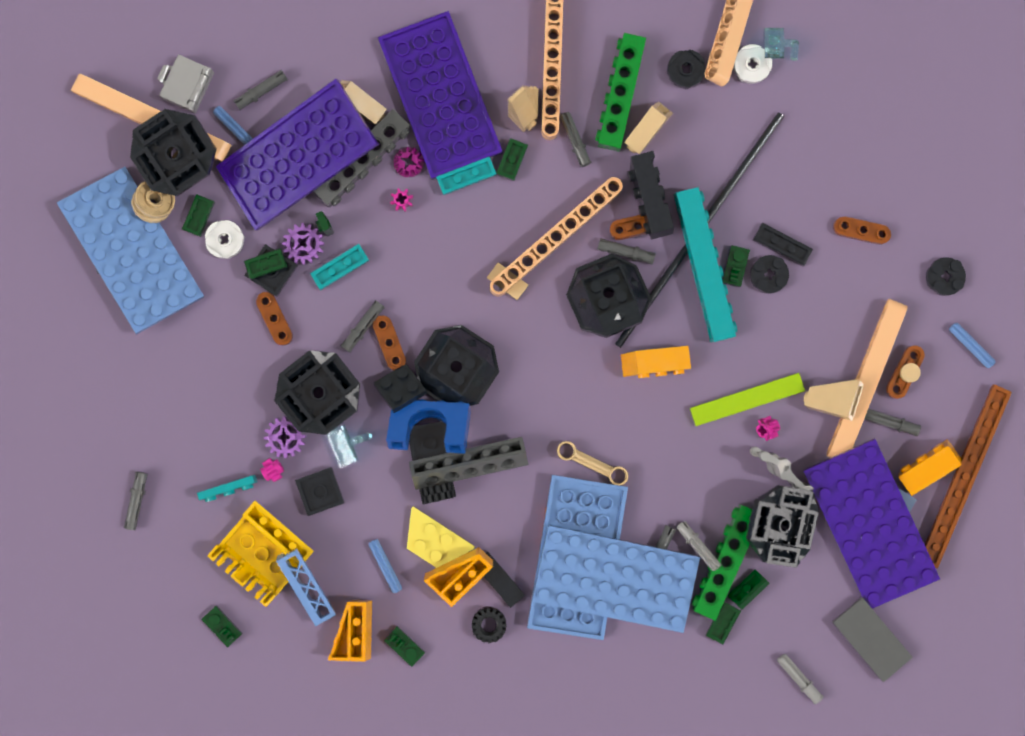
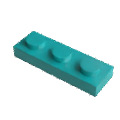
M489 156L436 178L444 196L494 177L497 174Z
M360 244L310 274L319 289L323 290L370 260Z
M256 475L198 492V499H205V502L216 500V495L222 493L224 497L235 494V489L241 487L242 491L254 487L253 484L258 482Z

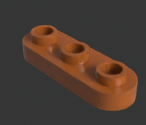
M636 215L615 220L610 226V235L616 240L645 235L643 223H645L644 216ZM639 224L641 228L636 229L634 226ZM622 229L623 232L619 234L616 230Z
M843 216L838 218L833 225L837 235L882 245L891 238V231L887 226ZM842 223L847 224V229L842 228ZM861 227H864L866 229L865 233H862L860 231ZM879 231L884 232L883 238L879 236Z
M269 292L260 293L256 299V304L274 341L282 346L288 345L293 339V333L275 296ZM264 298L269 299L267 305H264L262 302ZM273 315L277 316V320L275 322L271 321V317ZM281 332L286 334L284 339L279 338Z
M378 316L373 322V328L388 367L396 370L406 364V358L392 321L387 316ZM382 321L386 323V327L383 329L379 327ZM388 339L393 341L391 346L386 345ZM398 357L399 363L394 364L393 358Z
M910 346L904 351L886 387L887 394L891 398L900 399L906 395L912 382L908 383L901 379L900 369L908 363H914L920 368L925 357L921 347ZM911 352L916 354L915 359L910 357ZM894 386L899 388L897 393L893 391Z

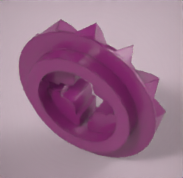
M406 147L399 149L394 156L393 164L398 174L409 178L418 175L422 171L424 159L421 152L416 148ZM412 155V162L416 165L409 164L406 168V163L402 159H408Z

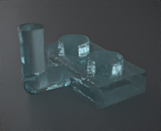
M764 28L765 58H784V47H791L790 59L792 61L798 59L799 41L797 39H784V28Z
M342 425L327 435L339 467L341 468L358 461L353 446L370 440L372 438L371 433L367 432L350 439L346 426Z

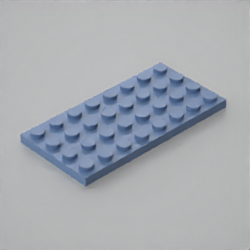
M123 167L58 201L57 205L137 335L202 299L204 295L161 224L143 221L133 211L131 201L137 185L127 168Z
M551 475L533 592L548 525L620 540L628 487ZM531 599L527 628L604 640L607 617L532 602Z
M548 525L532 602L684 633L700 557Z

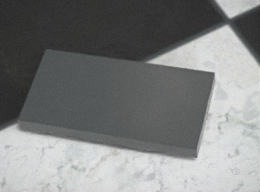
M862 597L832 621L882 682H885L913 658Z

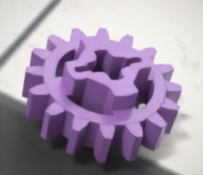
M301 223L300 228L295 224L293 231L288 229L289 236H283L287 239V242L282 243L283 246L287 247L284 253H290L288 258L290 260L295 258L294 262L296 264L300 260L303 265L306 264V260L312 264V258L319 259L317 253H323V250L320 248V246L325 245L324 242L320 241L323 235H317L319 230L317 228L312 230L313 226L311 224L307 228L304 223ZM299 232H309L306 235L298 234ZM292 239H294L295 245L293 248H291ZM314 239L316 240L315 249L312 248V242L314 241ZM300 241H306L307 246L305 248L301 246ZM301 253H308V254H309V255H307V256H298V255H300Z
M286 416L282 417V421L276 418V424L269 423L271 429H265L268 436L264 437V439L269 441L265 446H271L270 453L276 451V457H280L283 454L284 458H288V453L294 457L295 450L298 452L302 451L299 446L306 444L302 441V438H306L307 435H302L301 432H298L290 420L287 421ZM280 426V431L277 434H273L275 429ZM290 426H292L297 433H293L290 430ZM284 432H286V435H289L286 443L285 440L281 439V436L285 434ZM297 440L295 446L290 449V444ZM273 441H277L281 445L282 450Z

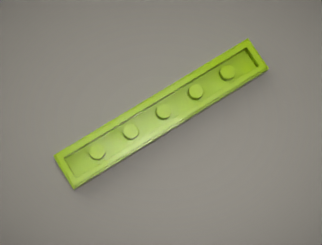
M797 373L689 409L695 426H699L804 392L805 389L800 374Z

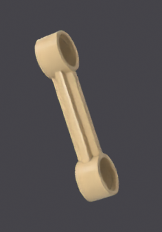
M564 441L557 447V454L562 460H573L608 477L614 485H624L628 480V472L625 468L620 466L612 467L577 450L575 445L569 441ZM563 444H570L574 449L572 456L568 458L561 456L560 447ZM616 469H621L625 473V480L621 483H615L611 478V474Z

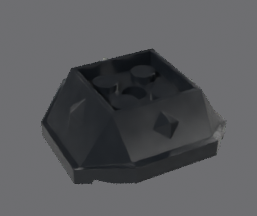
M163 109L133 129L130 158L152 191L179 196L210 175L217 148L195 115ZM174 148L178 150L176 158L171 156V151Z
M609 254L576 268L566 294L581 330L604 338L641 324L652 302V298L637 265L614 254ZM611 291L614 293V296L606 298L604 293Z
M463 325L435 330L414 361L417 378L426 389L428 395L438 401L469 403L470 406L480 403L499 374L494 346ZM454 362H460L462 369L459 372H453L451 365Z
M309 350L279 373L274 401L298 432L328 435L358 411L360 383L337 353ZM318 387H321L324 391L321 398H316L314 395V391Z
M778 485L754 500L746 539L762 562L797 568L801 563L800 560L810 551L819 513L813 491Z

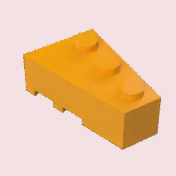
M689 346L640 350L621 354L623 377L638 375V379L650 377L649 374H655L658 377L666 376L667 372L672 371L673 375L685 374L684 370L691 369Z
M946 439L927 454L924 453L919 456L911 465L903 466L900 469V473H898V478L910 495L913 496L961 466V457L950 441Z
M478 547L425 573L424 581L452 607L493 567V560Z
M351 600L347 602L328 660L366 662L371 659L372 600Z

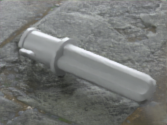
M686 521L676 527L687 540V545L690 544L712 571H716L721 566L720 562L699 539V534L695 533Z
M782 654L777 659V662L801 688L800 691L804 692L814 705L823 699V695L814 687L813 681H809L786 654Z

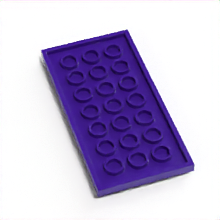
M449 11L378 37L431 179L489 156L493 157L503 153Z
M334 79L218 164L216 168L253 228L259 230L379 144L340 81Z
M875 438L803 470L809 484L814 488V495L862 598L872 609L940 580Z

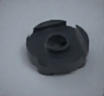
M694 50L676 52L668 63L667 74L669 79L680 88L690 89L695 87L702 81L705 75L703 57ZM690 65L689 70L691 72L684 73L682 66Z
M766 255L754 263L750 270V279L753 286L761 292L773 294L787 285L789 269L782 258ZM767 269H770L775 274L772 276V280H769V277H765V273L768 272Z
M949 257L934 261L926 272L927 285L936 294L941 296L957 293L964 287L966 281V272L962 263ZM944 271L950 274L948 282L941 278V275L945 273Z

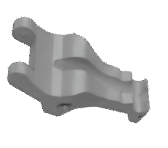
M756 446L751 447L750 454L766 461L767 469L771 474L787 480L794 488L813 491L814 488L811 485L801 482L792 473L791 463L786 458H780L775 453L762 451Z

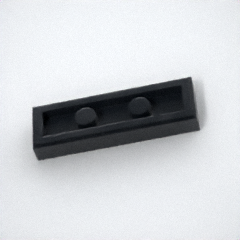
M761 223L753 241L801 266H805L813 250L764 223Z
M487 551L486 554L493 560V567L484 577L511 608L525 594Z

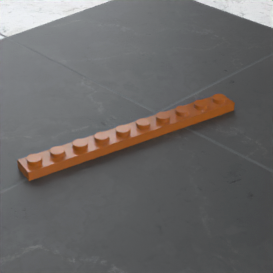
M995 384L990 388L961 457L962 465L955 471L925 543L930 558L937 569L1012 394L1011 391Z

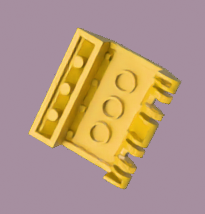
M255 500L244 512L240 521L221 543L213 548L207 557L214 562L222 555L216 562L218 566L222 565L227 558H230L233 563L226 568L225 572L229 574L236 567L237 569L230 577L242 587L251 580L245 588L248 592L257 583L260 584L262 588L255 594V598L258 600L266 593L260 603L267 607L288 584L287 578L276 562L277 556L283 552L286 555L298 549L306 562L314 550ZM296 555L289 558L288 560L291 565L298 568L299 560Z

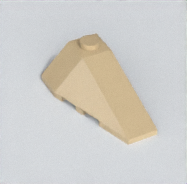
M522 86L508 99V117L523 132L527 129L530 131L537 125L538 88L536 86Z

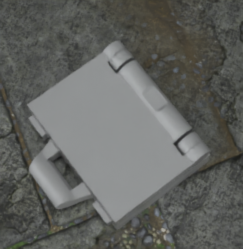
M178 54L174 65H163L157 79L164 84L159 96L196 114L214 75V71L207 66Z

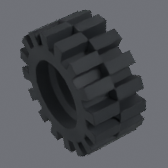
M453 482L419 489L422 504L456 497Z
M484 607L478 610L472 620L473 634L483 643L497 642L506 631V618L504 614L493 607ZM485 618H493L496 621L497 627L493 632H485L482 629L481 623Z

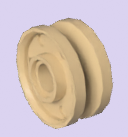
M144 181L133 194L131 201L132 209L143 221L159 223L165 220L173 210L175 196L152 191L146 181ZM150 199L155 200L157 204L152 203Z

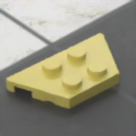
M413 506L411 508L407 549L437 568L474 549L475 546L416 507Z

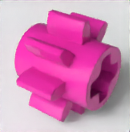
M397 188L398 192L396 194L391 193L394 200L390 204L397 205L396 211L401 208L406 212V207L413 206L410 200L414 197L413 195H407L408 189L402 192ZM400 196H403L405 199L404 204L397 202L400 200Z
M771 416L758 420L759 425L756 429L759 437L765 438L768 441L779 436L777 432L781 428L778 420L771 419Z
M269 458L262 463L264 467L260 471L267 481L272 479L273 482H276L282 478L281 473L284 472V468L278 459L273 461Z

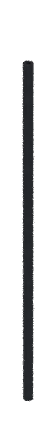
M779 112L776 114L708 211V224L784 118L783 114ZM686 244L651 291L652 302L650 306L688 254ZM636 326L623 331L615 345L621 348Z

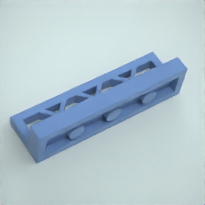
M298 549L286 555L284 552L278 555L277 564L314 625L317 626L335 616L336 612ZM296 555L299 560L298 568L293 567L288 559ZM299 572L308 575V584L302 583L298 576ZM308 589L317 590L319 593L317 600L311 598ZM318 605L326 606L329 613L322 616Z

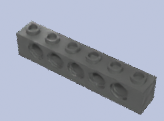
M392 109L371 130L377 142L381 144V148L377 151L370 150L363 155L368 158L366 163L359 164L358 160H356L313 192L329 208L332 205L336 206L342 200L341 196L345 192L349 193L356 186L355 182L359 179H364L369 174L368 170L372 166L376 167L383 160L382 156L386 152L390 153L395 149V143L400 139L404 140L409 135L410 125ZM392 129L395 131V134L392 137H386L385 132ZM347 169L354 170V174L351 177L344 176V172ZM334 182L340 183V188L336 191L330 189L331 184Z
M518 437L468 448L465 454L446 453L410 461L409 465L415 490L526 466L528 465L523 438Z

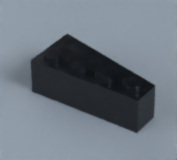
M654 151L631 156L630 171H627L629 181L633 182L635 187L633 188L635 200L638 199L640 206H638L640 217L644 216L645 223H643L646 235L649 234L651 240L671 235L674 231L668 203L663 202L665 200L664 188L658 184L660 183V173L658 167L653 166Z

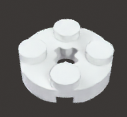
M756 44L744 46L737 53L733 66L735 74L742 82L755 84L763 81L772 68L770 53ZM751 59H753L755 63H758V65L755 66V69H752L750 66H748V63H750Z
M229 220L217 221L211 224L205 233L206 247L214 256L230 259L241 251L245 237L240 227ZM228 235L229 242L221 244L222 240L220 237Z

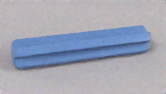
M221 106L214 109L213 114L244 145L253 139Z
M954 323L949 328V331L986 368H990L995 364L996 361L958 323Z
M379 540L371 541L369 547L392 593L401 591L402 586Z

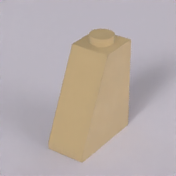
M341 80V85L363 119L376 125L385 117L384 112L387 109L352 81Z
M659 101L655 103L624 142L627 144V148L633 153L637 152L640 154L672 116L673 112Z
M850 380L810 387L809 391L804 395V406L811 410L853 421L864 384L860 380Z

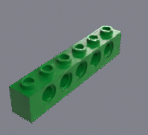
M624 33L623 38L618 39L616 49L620 51L619 56L614 57L612 65L616 69L614 75L610 74L608 82L611 90L610 93L605 95L604 104L607 107L606 112L602 111L599 122L603 123L601 130H597L595 141H599L597 147L620 152L646 37ZM625 52H631L633 54V58L626 59L623 54ZM626 70L629 76L626 78L621 77L619 72ZM621 88L625 91V94L618 96L615 90ZM614 106L619 107L621 113L613 114L611 108ZM608 125H614L617 131L614 133H610L607 131L606 127Z
M741 504L738 507H734L731 513L733 519L730 525L727 524L723 531L725 537L722 542L717 544L715 549L717 553L715 558L720 564L724 556H729L730 564L728 566H722L721 564L716 571H712L708 566L707 570L709 572L707 577H703L699 588H701L699 595H695L691 603L693 611L714 621L718 617L750 545L746 535L752 509ZM740 521L746 523V528L743 531H738L737 524ZM733 538L738 540V546L735 549L729 547V542ZM716 574L722 575V581L719 584L713 582V577ZM714 592V599L710 602L706 601V593Z

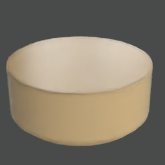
M914 363L905 364L900 369L901 379L908 383L917 381L921 374L920 368Z

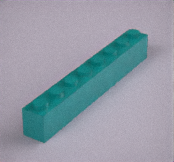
M699 187L676 192L673 196L710 343L736 337L737 325L735 321H732L731 314L733 309L726 297L728 289L726 284H723L721 278L723 276V269L721 265L718 266L717 258H719L717 248L713 246L712 239H714L712 228L708 226L709 214L707 210H704V194L699 190Z

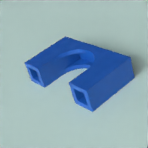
M421 399L414 401L396 413H393L391 410L386 437L388 448L408 450L413 426L422 419L437 418L446 424L444 440L446 453L465 454L471 416L469 403L433 402Z

